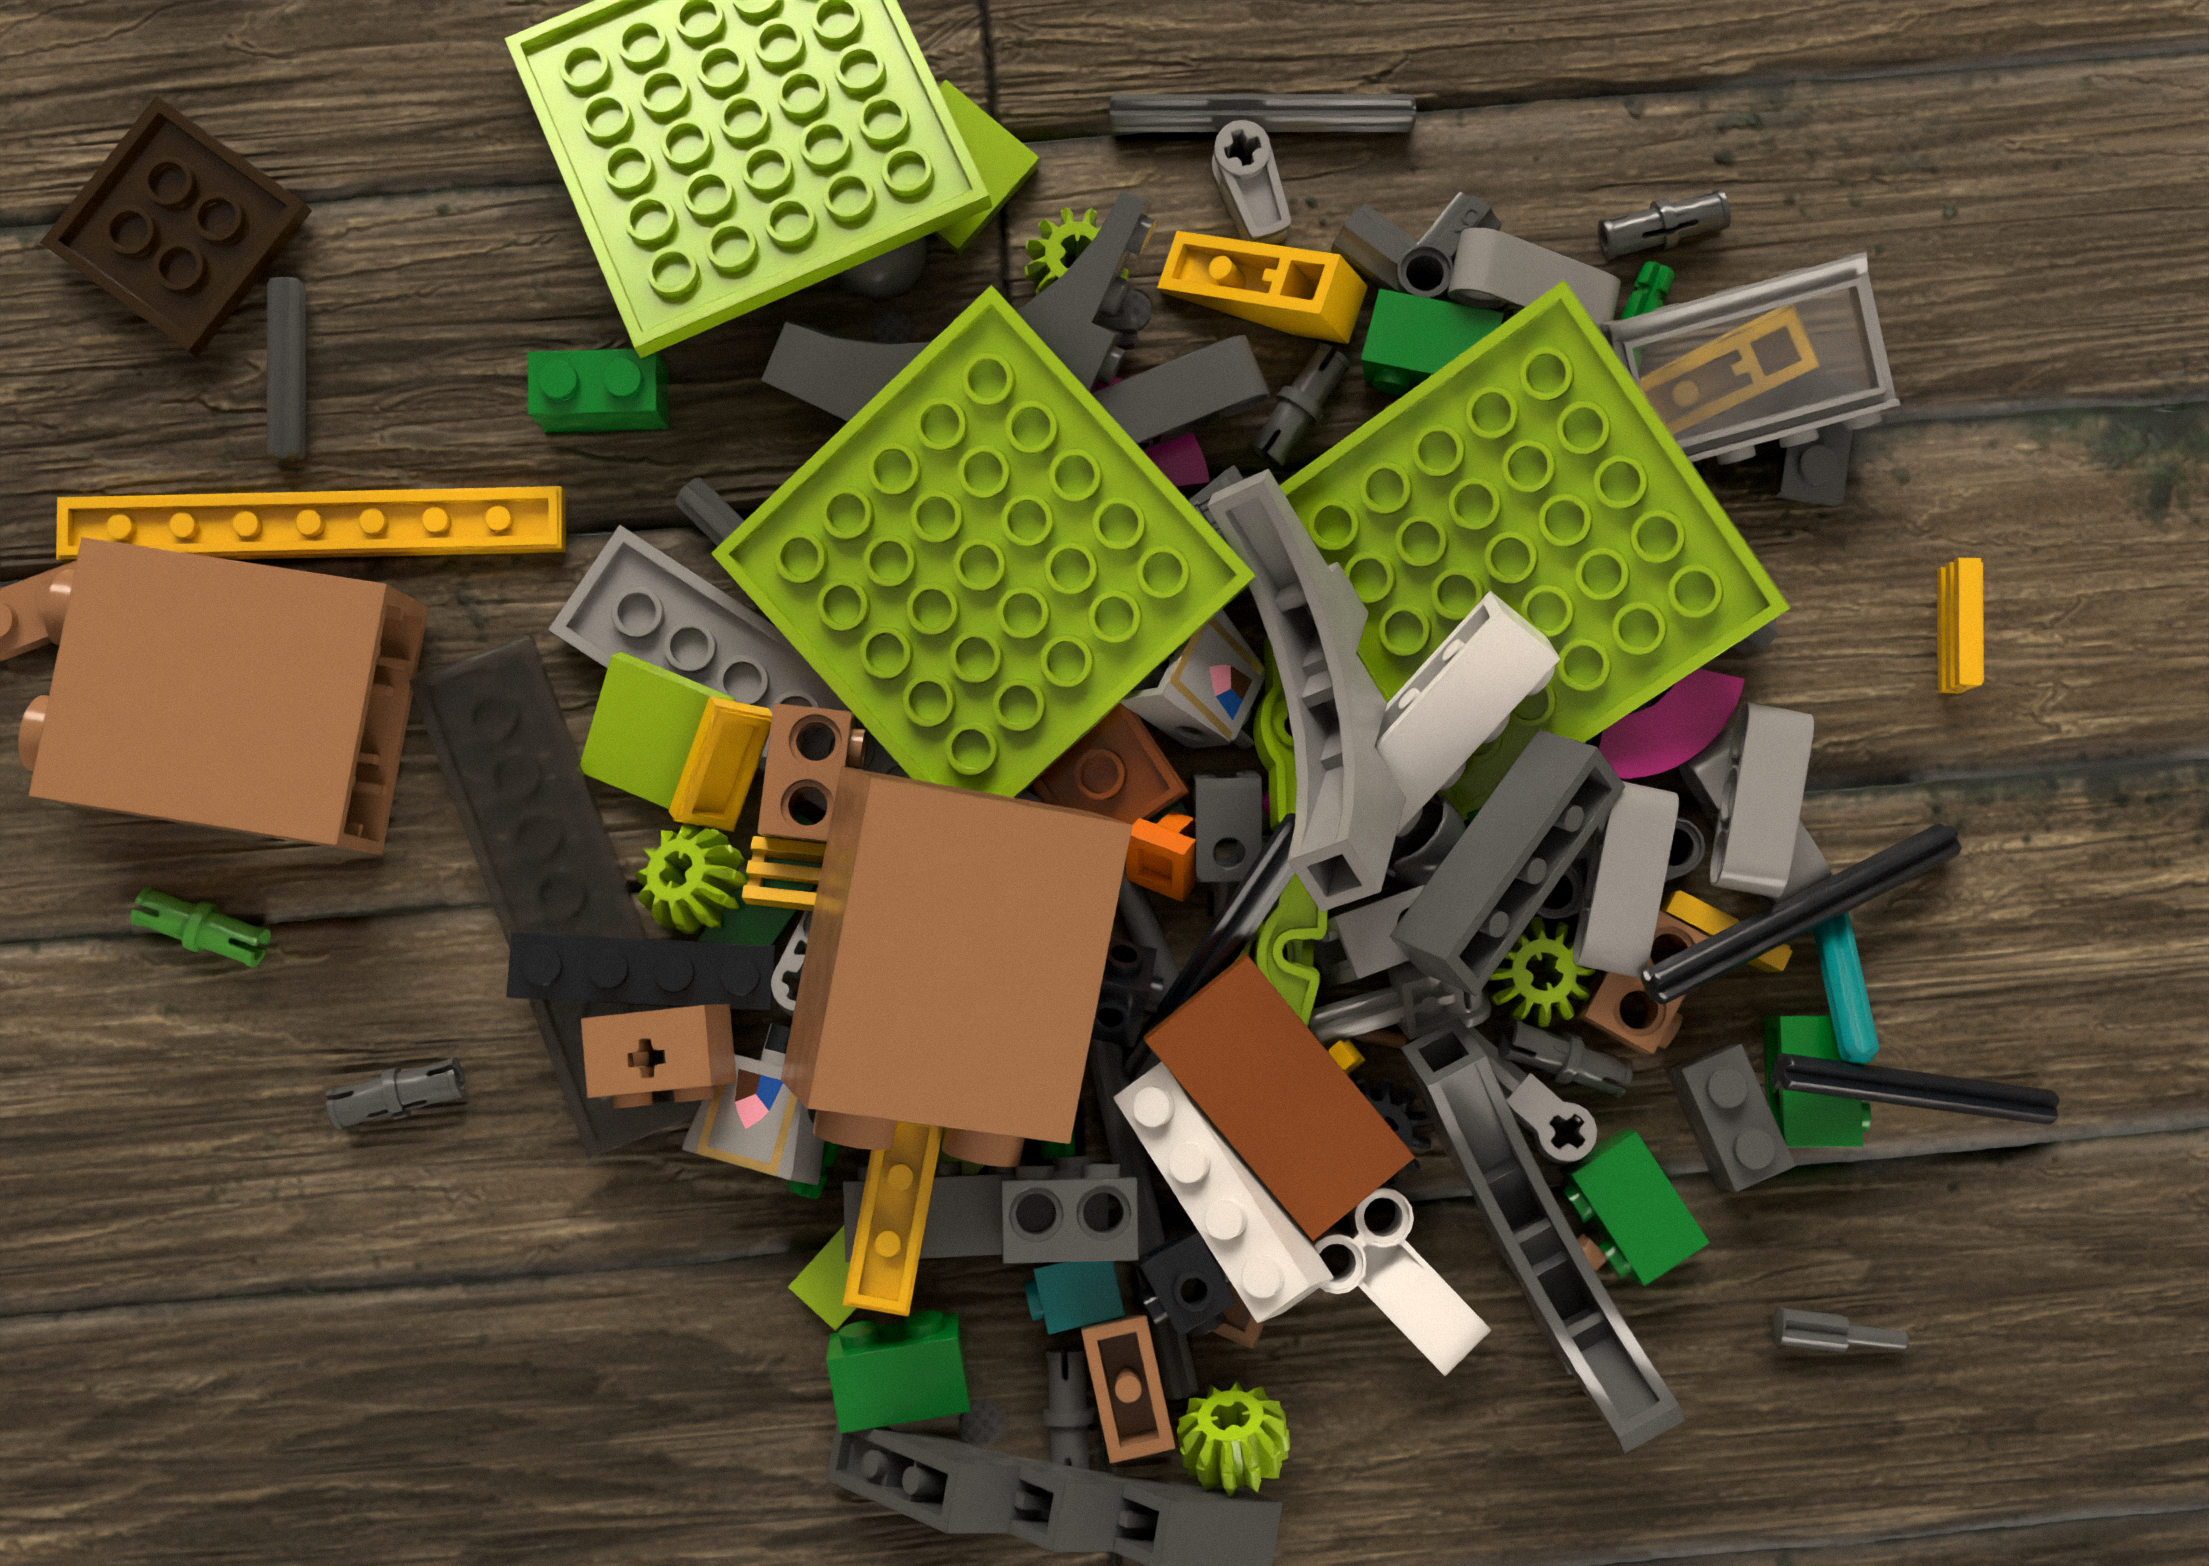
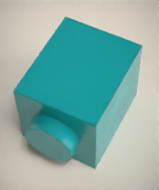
M1114 1261L1035 1263L1033 1268L1035 1279L1024 1282L1032 1320L1045 1318L1048 1334L1125 1316V1308Z

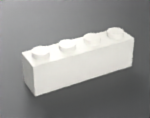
M1491 591L1487 593L1387 703L1375 748L1406 796L1396 834L1397 837L1406 835L1414 828L1422 815V807L1439 789L1441 791L1447 790L1460 778L1465 769L1466 760L1482 743L1492 742L1503 732L1509 722L1511 711L1524 697L1537 694L1547 685L1553 676L1554 665L1560 660L1548 638Z
M1162 1061L1113 1097L1257 1323L1284 1313L1334 1278L1301 1226Z

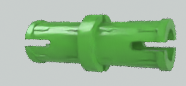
M150 886L145 887L134 902L148 908H145L144 911L132 909L130 920L133 925L143 926L182 940L183 948L201 952L207 949L243 962L252 968L261 962L267 951L255 946L259 942L268 945L270 942L271 933L267 928H259L220 914L219 906L202 901L195 905L157 891L156 888Z

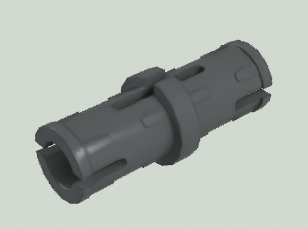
M1720 189L1673 203L1663 198L1652 201L1649 209L1609 220H1599L1597 227L1598 239L1603 255L1608 260L1654 246H1658L1661 250H1667L1676 247L1680 239L1729 228L1731 212L1728 199L1724 191H1720Z
M1318 343L1314 349L1315 352L1291 387H1282L1276 396V400L1279 403L1256 438L1252 439L1248 445L1249 449L1260 459L1263 460L1266 454L1270 456L1268 460L1269 465L1282 468L1285 459L1309 425L1316 426L1324 415L1321 408L1344 373L1350 369V361L1338 350L1333 358L1329 356L1332 350L1331 346Z
M1515 1018L1510 1019L1505 1025L1506 1030L1514 1032L1513 1036L1505 1032L1501 1033L1498 1043V1055L1500 1058L1513 1060L1547 1072L1550 1080L1566 1085L1573 1081L1608 1093L1614 1098H1620L1626 1092L1625 1087L1616 1084L1617 1081L1627 1085L1631 1082L1633 1063L1629 1058L1619 1057L1584 1045L1581 1037L1565 1032L1559 1036L1524 1024Z
M456 1057L401 1071L399 1067L383 1070L381 1077L353 1085L328 1089L326 1097L330 1101H326L330 1120L336 1129L346 1128V1126L390 1115L396 1120L410 1116L413 1109L441 1101L445 1102L464 1098L466 1096V1089L464 1088L466 1081L461 1064Z
M1065 1347L1047 1349L1045 1354L1048 1365L1049 1408L1043 1409V1424L1050 1426L1051 1463L1069 1466L1070 1458L1072 1467L1090 1470L1088 1425L1094 1423V1408L1087 1406L1086 1350L1081 1347H1071V1351H1068L1067 1375Z

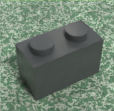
M1720 1044L1664 1068L1716 1187L1737 1192L1796 1166L1742 1044Z

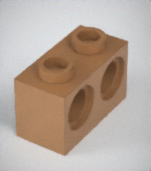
M773 704L758 834L767 838L827 843L841 766L862 768L865 758L867 731L857 729L858 719L852 712ZM816 728H827L832 730L835 735V747L832 753L819 761L807 759L802 749L804 738L810 731ZM810 791L823 793L827 800V812L824 818L814 825H801L797 821L794 811L797 800L800 796Z
M1659 910L1653 941L1659 936H1664L1674 944L1676 953H1679L1709 938ZM1649 958L1646 969L1654 965L1651 958ZM1597 969L1587 988L1591 992L1587 1001H1580L1573 1016L1639 1054H1654L1658 1046L1663 1049L1667 1048L1677 1034L1683 1020V1015L1677 1013V1010L1685 995L1665 1005L1659 1004L1657 1001H1650L1644 993L1645 987L1640 978ZM1700 987L1692 990V992H1696ZM1629 992H1635L1640 995L1647 1007L1644 1021L1636 1028L1627 1026L1619 1012L1621 1000Z

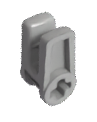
M1247 120L1233 121L1224 126L1216 137L1214 154L1211 161L1212 176L1241 240L1272 245L1281 244L1287 238V229L1291 225V216L1270 145V139L1265 130L1255 122ZM1238 149L1242 157H1251L1250 165L1242 166L1238 157L1230 158L1231 150Z

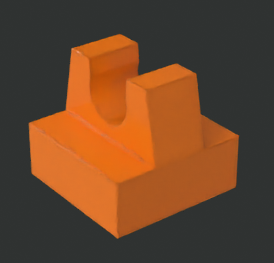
M1174 810L1167 813L1157 824L1138 818L1132 825L1126 856V880L1183 902L1195 887L1196 839L1188 837L1194 829V818Z

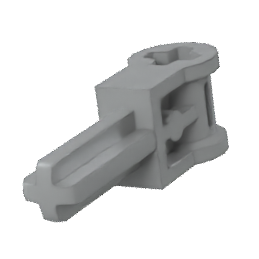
M1407 961L1388 968L1389 987L1313 1008L1308 1028L1322 1045L1394 1024H1398L1407 1038L1411 1040L1424 1036L1458 1017L1466 1028L1481 1024L1489 1018L1491 1004L1489 998L1482 993V990L1476 997L1421 973L1411 961Z
M1475 1027L1467 1028L1487 1055L1514 1118L1533 1134L1535 1146L1541 1155L1549 1161L1559 1164L1576 1162L1587 1155L1595 1145L1597 1138L1596 1123L1588 1110L1575 1103L1563 1102L1533 1074L1527 1075L1512 1060L1500 1058L1498 1048ZM1552 1118L1560 1124L1570 1118L1577 1123L1579 1127L1574 1133L1576 1140L1580 1142L1577 1148L1568 1143L1558 1149L1552 1144L1551 1139L1556 1133L1549 1124Z

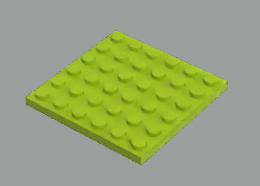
M594 0L504 38L627 332L640 358L992 208L990 194L897 0Z
M1565 280L1547 291L1279 485L1326 564L1329 566L1336 562L1339 563L1369 613L1356 654L1386 703L1396 695L1489 591L1494 593L1544 634L1558 654L1560 660L1554 665L1553 676L1547 685L1535 695H1526L1511 711L1509 722L1503 732L1492 742L1482 743L1466 760V766L1462 775L1450 788L1444 791L1440 789L1437 791L1439 797L1445 795L1460 813L1463 821L1468 819L1467 814L1483 807L1538 729L1585 743L1791 608Z
M992 285L711 553L911 779L1014 798L1022 794L1119 705L1128 694L1144 682L1177 649L1204 627L1257 577Z

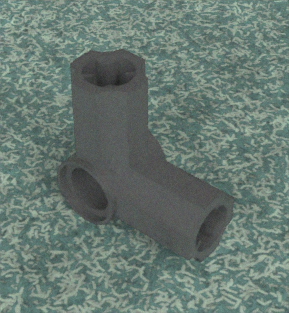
M1459 192L1418 242L1364 203L1344 223L1341 231L1332 243L1331 251L1335 254H1340L1348 264L1384 290L1446 301L1461 232L1468 228H1488L1499 231L1502 222L1495 216L1492 208L1475 195L1470 196ZM1415 273H1425L1436 281L1437 287L1429 291L1418 290L1408 282L1407 278Z

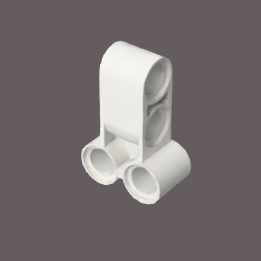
M1382 1184L1347 1213L1351 1227L1346 1232L1330 1227L1314 1241L1308 1237L1318 1254L1331 1244L1345 1245L1349 1251L1350 1259L1344 1272L1333 1276V1279L1320 1288L1325 1292L1341 1294L1359 1286L1430 1362L1446 1376L1491 1329L1405 1240L1413 1225L1412 1207L1406 1197L1388 1185ZM1383 1197L1391 1199L1395 1207V1217L1391 1225L1382 1231L1368 1230L1365 1225L1364 1214L1369 1203Z

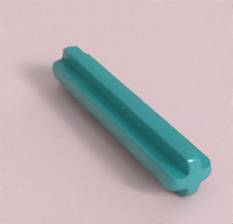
M1848 911L1813 929L1839 1055L1845 1062L1865 1064L1874 1060L1875 1054L1879 1050V1043Z

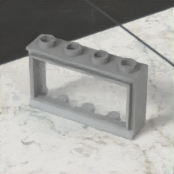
M1866 252L1838 257V260L1791 270L1781 273L1774 278L1727 288L1706 297L1684 303L1666 305L1653 309L1652 312L1600 324L1603 335L1691 462L1716 456L1718 465L1745 460L1756 455L1754 445L1778 438L1781 448L1804 444L1819 438L1817 430L1819 427L1841 421L1843 430L1870 426L1882 421L1881 410L1900 405V401L1896 399L1869 278Z

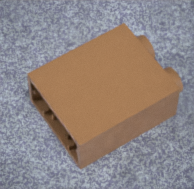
M81 537L75 570L66 569L56 576L50 586L45 604L44 616L48 637L54 644L59 645L49 696H38L30 703L23 716L19 730V756L23 766L28 771L33 772L29 796L90 809L382 855L429 607L385 583Z
M841 766L781 1081L806 1108L816 1110L813 1135L825 1141L843 1146L870 1150H887L893 1147L897 1121L946 1127L942 1144V1151L965 1161L999 1167H1015L1020 1165L1025 1138L1070 1144L1132 825L1091 811Z

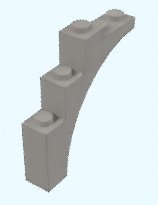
M1266 469L1213 493L1207 507L1230 547L1257 576L1248 586L1254 596L1272 645L1285 692L1294 742L1297 780L1295 827L1287 861L1320 911L1323 912L1381 892L1406 796L1375 748L1387 703L1356 654L1369 613L1339 563L1336 562L1329 566L1326 564L1270 470Z

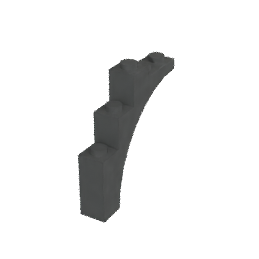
M1123 190L1097 236L1068 270L1031 301L1016 310L1090 393L1096 392L1101 382L1110 386L1123 362L1126 351L1117 347L1123 333L1100 322L1104 313L1114 316L1129 285V280L1121 277L1131 253L1138 256L1142 255L1156 224V220L1148 217L1153 204ZM786 321L761 380L849 422L931 342L888 344L853 339L802 321Z
M1458 1017L1401 1047L1443 1150L1472 1192L1490 1238L1519 1281L1541 1334L1568 1375L1572 1374L1623 1452L1627 1453L1684 1422L1685 1419L1679 1403L1630 1331L1569 1227L1521 1134L1487 1055Z

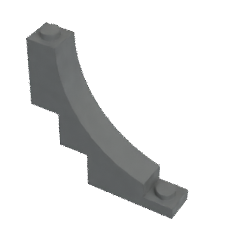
M838 1421L836 1423L826 1480L944 1533H1009L1051 1552H1115L1146 1566H1272L1283 1505L1281 1501L1240 1486L1236 1488L1230 1498L1223 1485H1218L1213 1489L1205 1491L1201 1483L1150 1479L1055 1464L990 1450L927 1432L896 1431L884 1426L840 1434Z

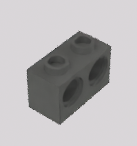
M1121 1164L1081 1165V1177L1055 1178V1165L1015 1166V1179H1001L1003 1263L1139 1260L1137 1178L1132 1176L1121 1177ZM1101 1192L1110 1193L1119 1203V1218L1107 1230H1094L1084 1220V1206L1091 1196ZM1031 1194H1042L1048 1197L1054 1206V1217L1051 1224L1039 1232H1030L1023 1229L1016 1219L1018 1204L1023 1198Z

